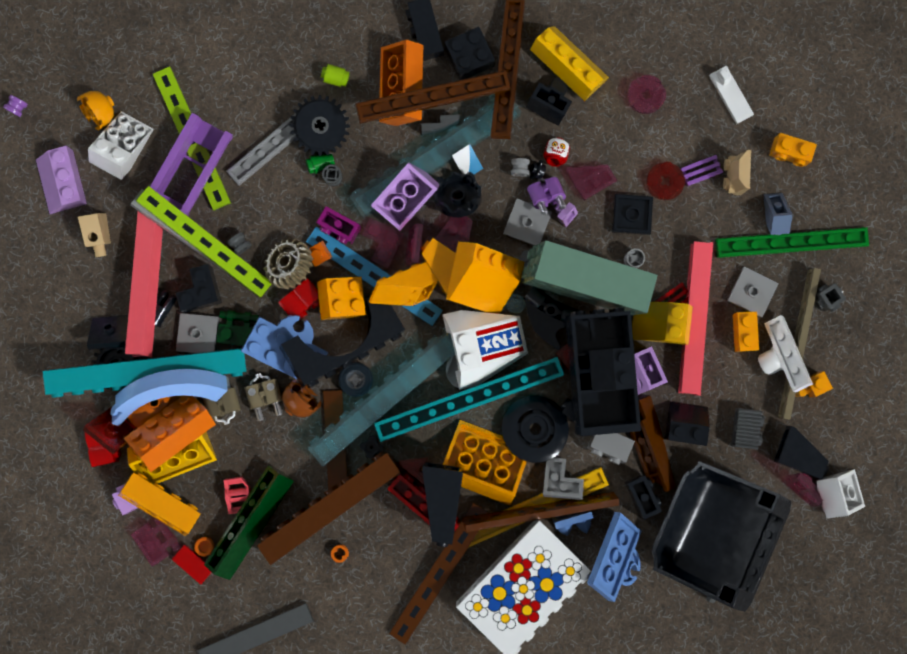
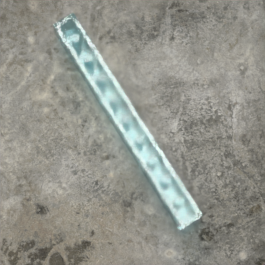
M494 103L489 107L485 105L478 110L479 113L475 116L470 115L462 121L463 124L458 127L456 125L451 127L443 137L437 136L431 141V145L426 148L422 146L415 151L416 154L411 158L405 157L399 162L400 165L397 167L388 168L384 171L382 177L379 179L377 177L373 178L367 183L368 186L365 188H358L353 191L350 200L362 218L365 219L376 211L371 204L408 162L432 175L454 160L453 154L469 144L473 148L490 137ZM514 103L513 121L521 116V111L516 103Z
M445 327L442 329L443 333L439 337L435 335L427 342L428 346L424 350L419 348L413 354L414 358L409 363L405 360L399 365V371L396 374L390 373L383 379L385 383L382 386L378 387L376 385L368 392L370 394L368 398L358 400L354 404L355 409L350 413L348 410L339 417L341 421L336 425L330 424L324 430L325 434L321 438L316 436L309 442L311 446L308 450L322 467L342 452L455 354L451 334L446 333Z

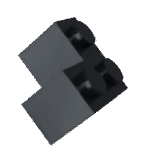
M206 264L189 269L194 288L176 292L180 311L188 313L222 303L213 267Z

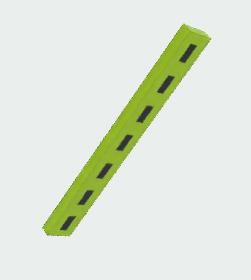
M169 66L154 73L153 76L180 135L191 115V111ZM195 142L191 144L187 151L189 157L202 164H207L211 157L208 149ZM192 162L196 170V173L199 177L203 169L201 166ZM215 167L204 186V191L214 211L231 203Z
M150 186L136 200L144 209L259 298L271 286L270 281Z

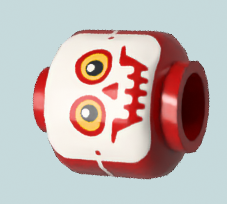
M559 137L548 140L543 153L545 161L553 167L565 164L569 156L570 146L564 139Z

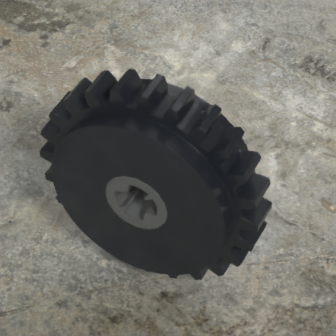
M321 95L316 100L314 96H311V101L308 102L305 98V104L298 103L297 105L300 109L293 110L296 116L290 117V119L294 120V123L289 124L290 127H294L290 134L296 135L293 141H299L298 147L304 146V152H307L309 149L311 150V155L315 151L318 152L319 156H321L322 152L329 155V150L335 153V147L341 148L340 142L347 141L344 135H349V132L345 130L350 128V125L346 124L345 121H348L349 117H344L347 111H341L342 104L336 106L335 99L330 102L329 96H326L325 100L322 99ZM316 121L325 124L322 131L319 128H315L314 124H317Z

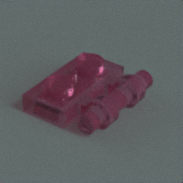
M156 518L153 519L157 525L154 529L147 523L131 534L152 567L170 556L166 549L169 546L172 547L174 552L181 548L177 542L178 538L176 535L173 536L168 526ZM160 531L167 540L164 543L157 536V533Z

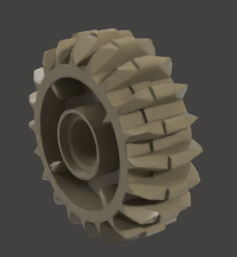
M282 239L281 244L276 243V247L271 248V253L266 254L268 259L264 261L266 266L263 268L266 272L265 276L271 284L278 288L295 289L296 284L301 285V280H307L306 274L311 273L309 268L313 266L311 261L314 259L311 255V250L298 239Z

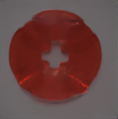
M671 162L655 165L649 171L646 180L649 193L659 200H672L682 192L686 182L681 169ZM662 176L670 179L669 186L661 184L663 181L661 179Z

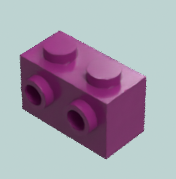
M327 206L316 222L321 227V232L326 235L334 234L337 236L336 240L345 245L347 242L353 244L361 230L358 223Z

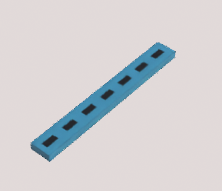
M317 226L306 241L311 246L323 241L332 255L330 259L357 277H362L363 281L374 288L380 278L391 277V275L332 236L321 232ZM428 300L414 306L401 305L431 326L434 325L443 311Z

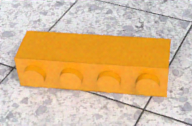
M133 473L118 496L182 535H188L201 514L197 512L198 508L189 503L187 505L181 502V498L173 493L169 495L161 485L157 483L151 484L143 474Z

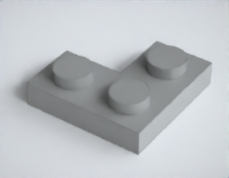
M552 458L546 461L543 496L583 500L584 479L565 477L566 459Z

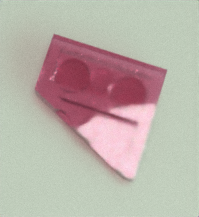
M608 164L566 168L567 174L584 201L617 182Z

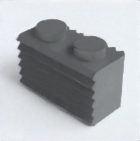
M735 408L732 447L758 450V446L762 444L760 429L764 425L762 411Z

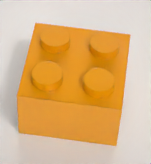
M362 277L326 278L317 282L321 320L357 318L366 315Z

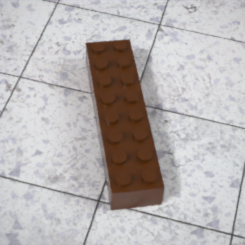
M384 451L380 452L372 458L374 460L372 464L365 463L357 469L358 474L353 476L351 473L341 480L342 485L340 487L336 485L324 492L326 497L322 499L319 496L308 504L309 509L302 508L292 515L293 520L291 522L287 519L276 527L277 532L274 533L272 530L261 537V543L257 547L268 563L272 565L399 474L402 469L391 453L387 452L385 454Z

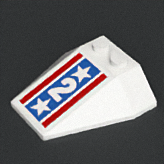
M466 310L442 314L446 333L451 334L459 370L455 371L459 390L482 384L528 354L520 316Z

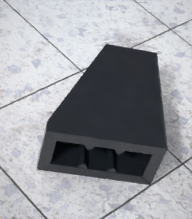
M786 426L773 462L817 479L825 477L829 466H827L829 461L795 427Z

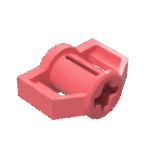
M243 477L224 479L225 501L228 514L238 513L241 506L233 507L232 503L245 501L252 491L250 485ZM243 483L245 485V488H230L232 484Z

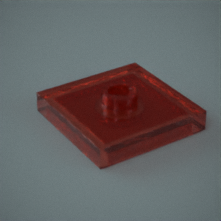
M110 407L85 425L83 431L114 454L127 444L124 438L137 428L126 419L120 426L113 425L112 415L110 414L112 408Z

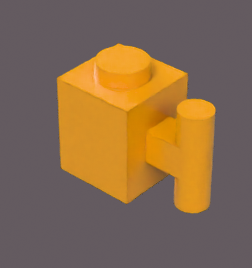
M825 371L810 375L813 385L796 392L795 397H804L806 394L809 397H817L833 389Z

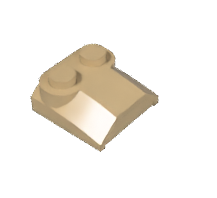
M746 150L737 156H729L728 159H725L724 171H727V178H724L723 189H726L727 193L742 195L750 189L751 150Z

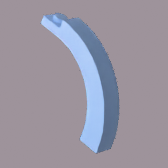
M198 369L168 370L145 376L127 385L115 395V404L110 412L112 424L120 426L136 409L160 398L184 395L207 398L217 402L228 391L227 378L219 373Z

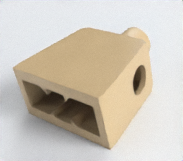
M106 213L79 216L78 220L85 247H93L95 258L107 256L105 244H111Z

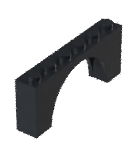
M370 297L364 300L368 315L366 338L361 346L345 355L327 356L317 353L309 348L298 335L281 344L280 350L301 387L308 386V388H312L319 383L318 380L322 377L328 379L335 375V370L340 367L344 370L353 364V360L357 358L362 360L369 356V351L373 349L378 351L385 347V342L389 340L394 342L402 337L401 333L405 331V328L393 307L388 304L369 303Z

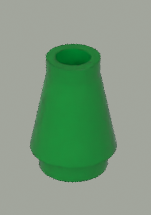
M332 154L309 156V159H305L310 174L321 172L327 165H335Z

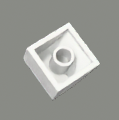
M855 469L816 480L817 491L821 496L822 509L826 514V518L849 516L865 507Z

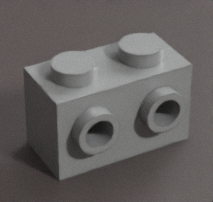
M618 433L592 435L587 448L591 450L592 454L598 457L604 455L609 458L608 461L619 465L620 463L627 462L635 441Z

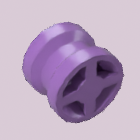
M10 94L9 102L4 104L3 108L21 117V111L28 104Z

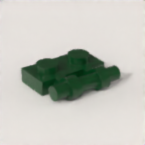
M235 310L220 311V318L227 319V323L219 324L216 343L243 346L253 327H250L251 322H256L259 315L252 314V312L238 313ZM234 320L244 321V326L233 325Z

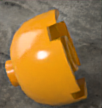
M88 91L77 97V101L81 100L82 104L79 107L83 115L89 122L91 119L96 123V130L104 128L111 122L114 116L112 107L114 102L110 96H105L99 91Z

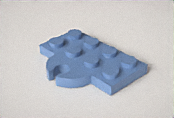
M299 315L287 316L281 319L277 325L259 316L241 349V352L297 379L280 350L281 344L298 335L315 352L323 355L328 354V351L312 344L314 337L313 328L308 320L304 321V327L301 331L293 329L294 323L299 321Z
M615 512L587 581L589 586L611 602H615L621 585L629 586L636 581L637 577L631 575V569L640 571V557L635 547L641 530L619 512Z

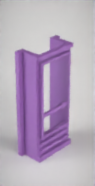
M191 113L150 187L185 215L189 216V212L227 145L232 140L233 135L227 131L219 130L203 121L196 114ZM193 142L213 152L207 164H202L186 155ZM183 158H186L201 166L203 171L183 205L164 195V192Z

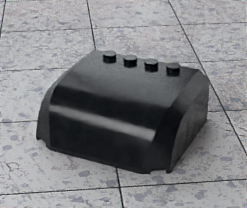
M699 461L698 465L683 475L652 547V555H654L653 570L733 609L746 612L754 599L788 518L792 501L781 494Z

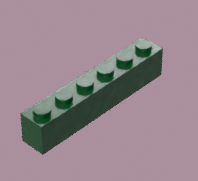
M269 465L267 466L204 564L214 575L231 580L294 482L284 472Z

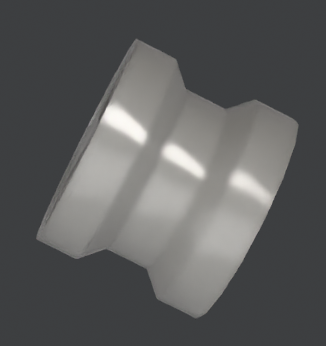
M511 159L513 166L511 176L528 177L530 175L528 170L530 165L529 159Z

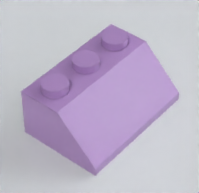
M68 146L46 151L36 159L49 214L87 204L72 149Z
M408 162L371 206L400 231L438 189L439 183L427 172Z

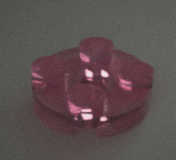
M644 75L635 79L627 92L629 105L641 114L655 113L661 108L666 99V90L661 84L662 82L651 75ZM648 90L649 95L652 96L651 98L645 99L642 93H645V91Z

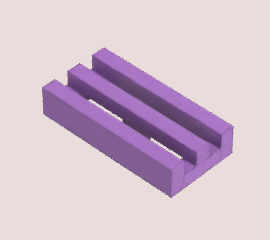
M717 155L680 169L687 187L723 173L720 163L717 161ZM708 162H714L712 165L686 174L685 172ZM713 168L717 170L691 181L688 179Z

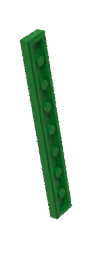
M868 227L781 235L715 239L717 258L868 247L869 237Z

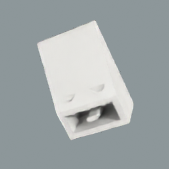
M121 111L88 148L89 162L122 180L131 170L154 129Z

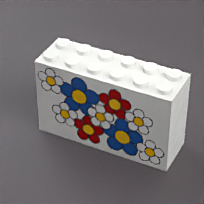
M534 520L456 601V608L503 654H518L522 643L525 640L529 642L535 635L534 631L539 626L543 627L548 622V616L552 612L556 613L563 606L561 602L566 597L568 599L571 598L577 591L575 588L580 583L584 584L589 579L591 570L540 520Z

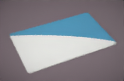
M470 144L452 155L463 175L467 172H471L474 175L483 169Z

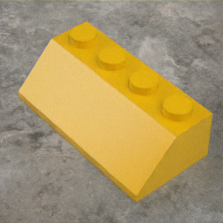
M555 26L548 27L535 39L530 49L584 101L609 78Z
M207 432L152 472L144 466L130 447L127 448L128 465L135 474H143L148 478L147 481L153 485L217 460Z

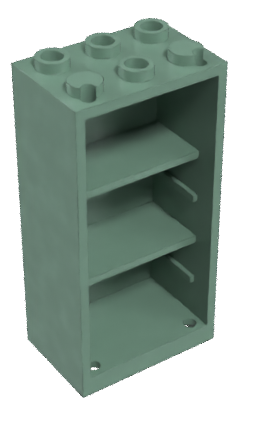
M546 240L533 246L528 251L527 259L529 262L527 267H524L521 276L524 278V284L606 309L624 307L625 311H631V315L648 313L658 275Z

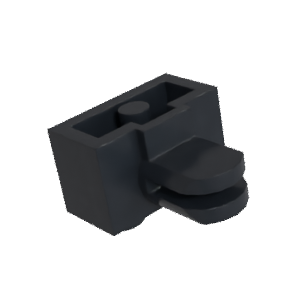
M559 77L554 78L548 87L539 83L526 108L559 126L572 103L571 100L564 97L568 85Z

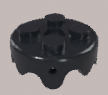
M452 172L446 179L442 177L437 178L436 181L439 183V187L433 195L435 205L441 213L449 217L461 218L477 210L481 203L482 195L481 186L478 185L473 173L467 172L463 175ZM455 195L463 196L461 199L453 198Z

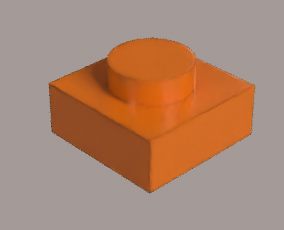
M323 241L309 248L314 258L312 263L315 267L332 258Z

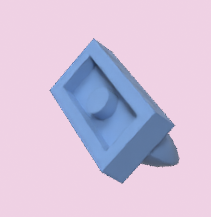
M592 511L552 517V521L560 533L568 536L573 524H576L582 532L587 533L590 529L593 515Z

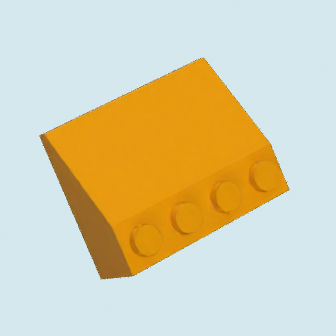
M458 241L446 300L486 313L500 314L521 281L524 261L478 243Z
M459 420L443 465L464 468L461 487L510 506L515 498L526 461L517 458L509 451L503 436Z

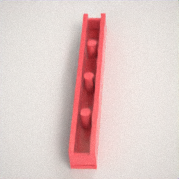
M139 211L137 214L125 354L132 355V357L152 358L163 228Z
M694 241L690 245L687 280L689 292L686 293V298L689 296L686 304L693 306L689 345L682 344L678 393L693 394L694 396H701L713 242Z

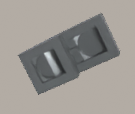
M440 115V123H422V135L439 133L459 123V115Z

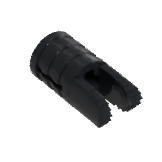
M165 290L161 291L156 305L155 325L160 328L177 300V297L172 295L166 301L168 292Z

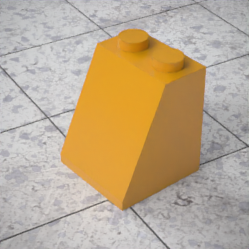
M432 238L431 241L427 240L421 248L422 257L438 279L437 283L447 297L456 253Z

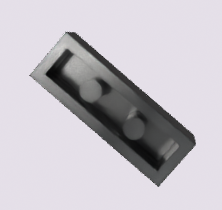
M415 0L407 2L408 9L405 10L407 20L412 21L413 27H410L412 39L416 38L417 43L423 45V61L444 56L431 1Z

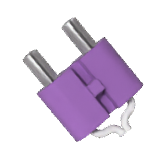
M542 177L537 182L528 186L527 191L536 209H540L542 215L548 214L546 207L551 202L553 205L558 204L562 210L566 208L564 202L566 195L557 177L543 179Z

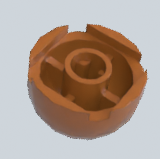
M294 379L284 389L282 396L284 409L291 416L309 417L321 407V401L317 403V400L312 396H317L315 392L308 388V386L302 388L300 384L296 383L297 379Z

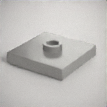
M516 199L503 235L535 246L541 242L552 212L548 211L547 215H542L540 209H536L533 204Z
M743 267L727 301L748 312H757V316L762 318L779 283Z
M180 313L176 351L188 353L216 351L219 317Z

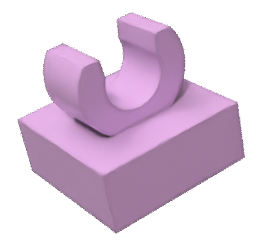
M570 202L563 210L560 209L558 204L554 208L556 213L559 214L557 216L559 222L564 227H567L578 214L576 207Z

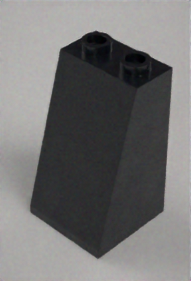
M424 462L422 472L432 542H436L437 546L448 547V544L452 545L464 468Z

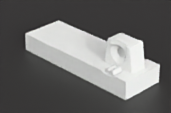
M727 66L709 75L736 125L754 115Z

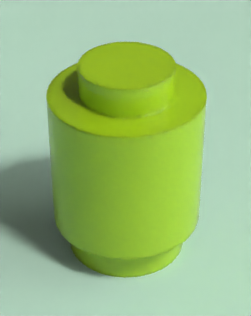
M328 64L327 67H323L321 78H324V83L346 87L350 72L344 68Z

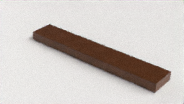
M342 390L323 391L328 490L335 485L340 487L342 485L340 481L347 477Z

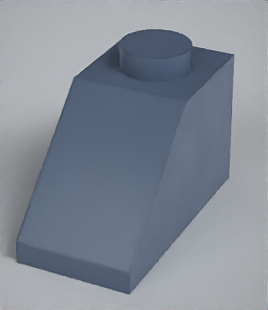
M783 193L764 194L766 226L770 235L790 234L793 214Z

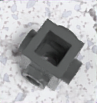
M836 283L831 285L824 284L817 288L818 293H816L814 303L823 312L828 310L833 312L841 307L840 303L845 301L846 298Z

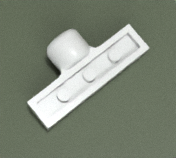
M780 315L764 323L773 347L758 357L762 370L768 375L784 370L791 389L795 393L813 385L784 316Z

